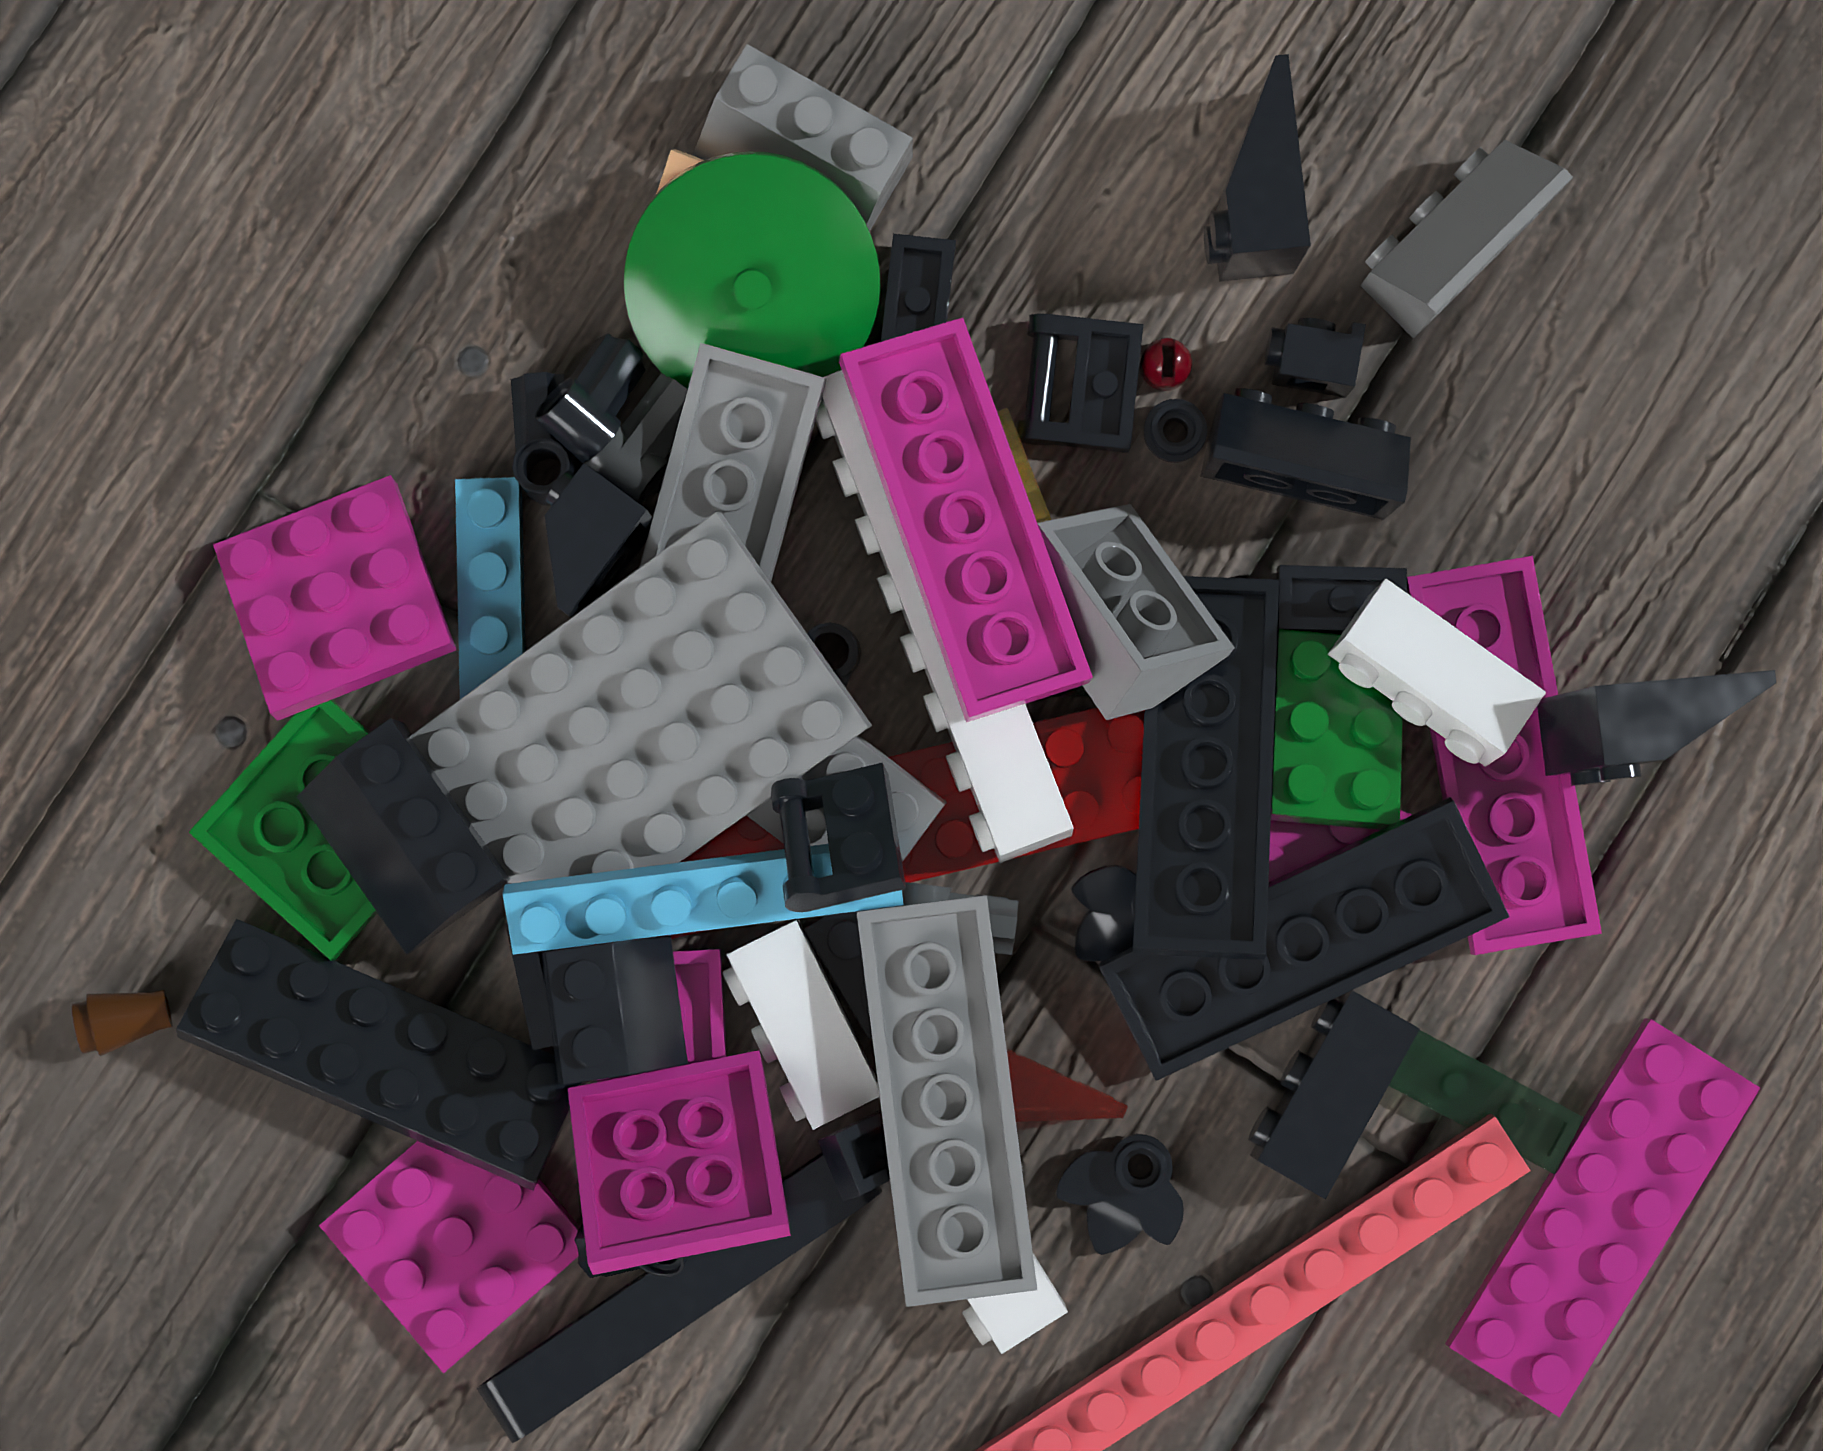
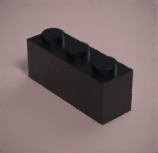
M1353 990L1321 1004L1311 1024V1028L1318 1031V1034L1306 1054L1298 1050L1293 1055L1280 1079V1084L1287 1088L1275 1110L1268 1106L1264 1108L1248 1138L1249 1141L1256 1144L1250 1156L1325 1200L1420 1030L1415 1025Z

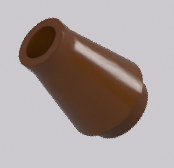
M165 990L149 993L87 994L86 1001L72 1004L73 1023L82 1054L97 1051L99 1056H103L158 1030L173 1027Z

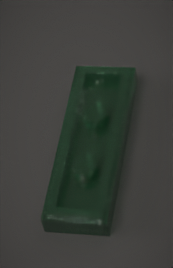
M1419 1030L1389 1084V1087L1466 1128H1469L1491 1113L1497 1118L1522 1158L1552 1174H1555L1584 1118Z

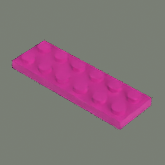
M959 318L842 353L839 363L966 723L1088 684L1093 678L964 319Z
M1533 556L1407 577V593L1543 689L1546 692L1543 698L1558 695ZM1537 707L1507 752L1486 767L1479 762L1476 764L1466 762L1454 755L1446 747V739L1430 728L1442 799L1445 800L1451 797L1454 800L1510 916L1468 936L1471 955L1602 934L1575 786H1571L1570 774L1545 775Z
M1644 1018L1445 1344L1560 1418L1748 1110L1760 1087L1652 1019Z

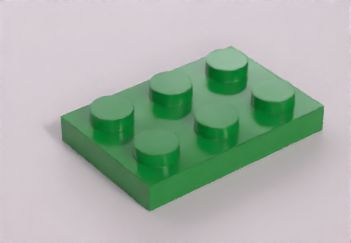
M1278 629L1271 820L1381 830L1400 821L1402 717L1393 709V701L1373 686L1371 688L1359 686L1342 674L1339 669L1340 663L1328 655L1341 636L1340 634Z

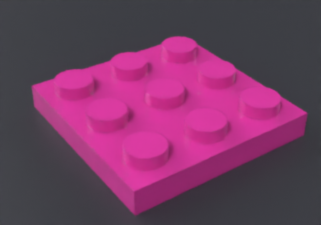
M391 475L213 544L268 710L277 721L457 650L400 490Z
M759 1050L568 1088L587 1261L592 1275L791 1236L764 1067Z
M416 1141L319 1225L443 1374L579 1256L574 1239L580 1226L540 1179L534 1191L419 1141Z

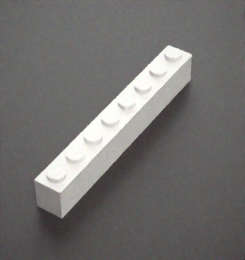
M841 370L825 376L824 378H827L817 413L816 424L823 439L834 436L842 455V458L832 461L837 478L845 497L857 494L865 516L855 519L859 535L867 555L879 552L887 575L877 578L890 614L902 610L910 633L901 636L900 640L913 673L925 669L933 692L923 696L935 731L939 732L944 729L949 731L956 752L947 755L946 759L959 792L971 788L979 812L970 815L969 818L982 852L994 848L999 863L1072 836L1074 827L1026 705L1023 704L966 723L843 372Z

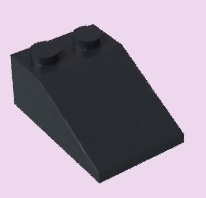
M1289 54L1276 55L1217 209L1210 213V226H1204L1207 264L1217 263L1219 282L1294 274L1311 246Z
M1775 670L1599 685L1543 698L1537 705L1545 775L1570 774L1571 786L1611 782V780L1641 777L1640 764L1666 760L1776 684Z

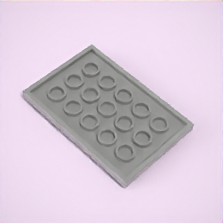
M715 512L412 734L410 738L509 876L510 880L508 883L512 884L679 863L771 798V787L774 783L787 778H799L872 725L721 512Z

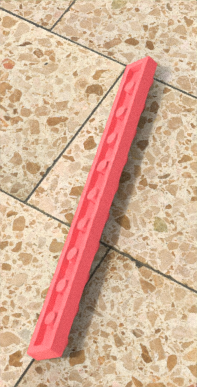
M1490 1113L975 1451L1105 1450L1531 1170L1497 1118Z

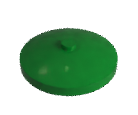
M755 151L734 152L703 160L687 168L671 179L652 198L641 214L628 246L624 268V294L628 316L641 347L666 377L676 380L687 389L700 343L825 377L842 370L839 363L842 353L864 346L875 321L879 304L880 269L872 236L862 215L846 193L830 178L817 169L787 156Z

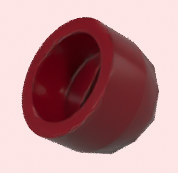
M1161 338L1152 342L1144 351L1140 362L1143 379L1152 388L1160 391H1171L1180 387L1188 378L1192 368V358L1189 350L1183 343L1172 338ZM1162 348L1173 349V377H1162Z

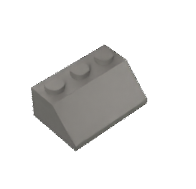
M746 44L714 98L692 156L706 160L723 154L755 151L774 153L801 161L830 178L846 193L857 207L870 231L913 158V138Z
M1504 140L1490 154L1480 147L1453 174L1461 183L1446 198H1443L1435 191L1409 217L1416 227L1401 242L1393 235H1390L1366 259L1365 263L1372 271L1360 286L1414 339L1571 181L1573 176L1565 168L1507 140Z
M1131 504L1037 523L1093 676L1088 684L1082 686L1106 720L1154 708L1228 657L1235 648Z

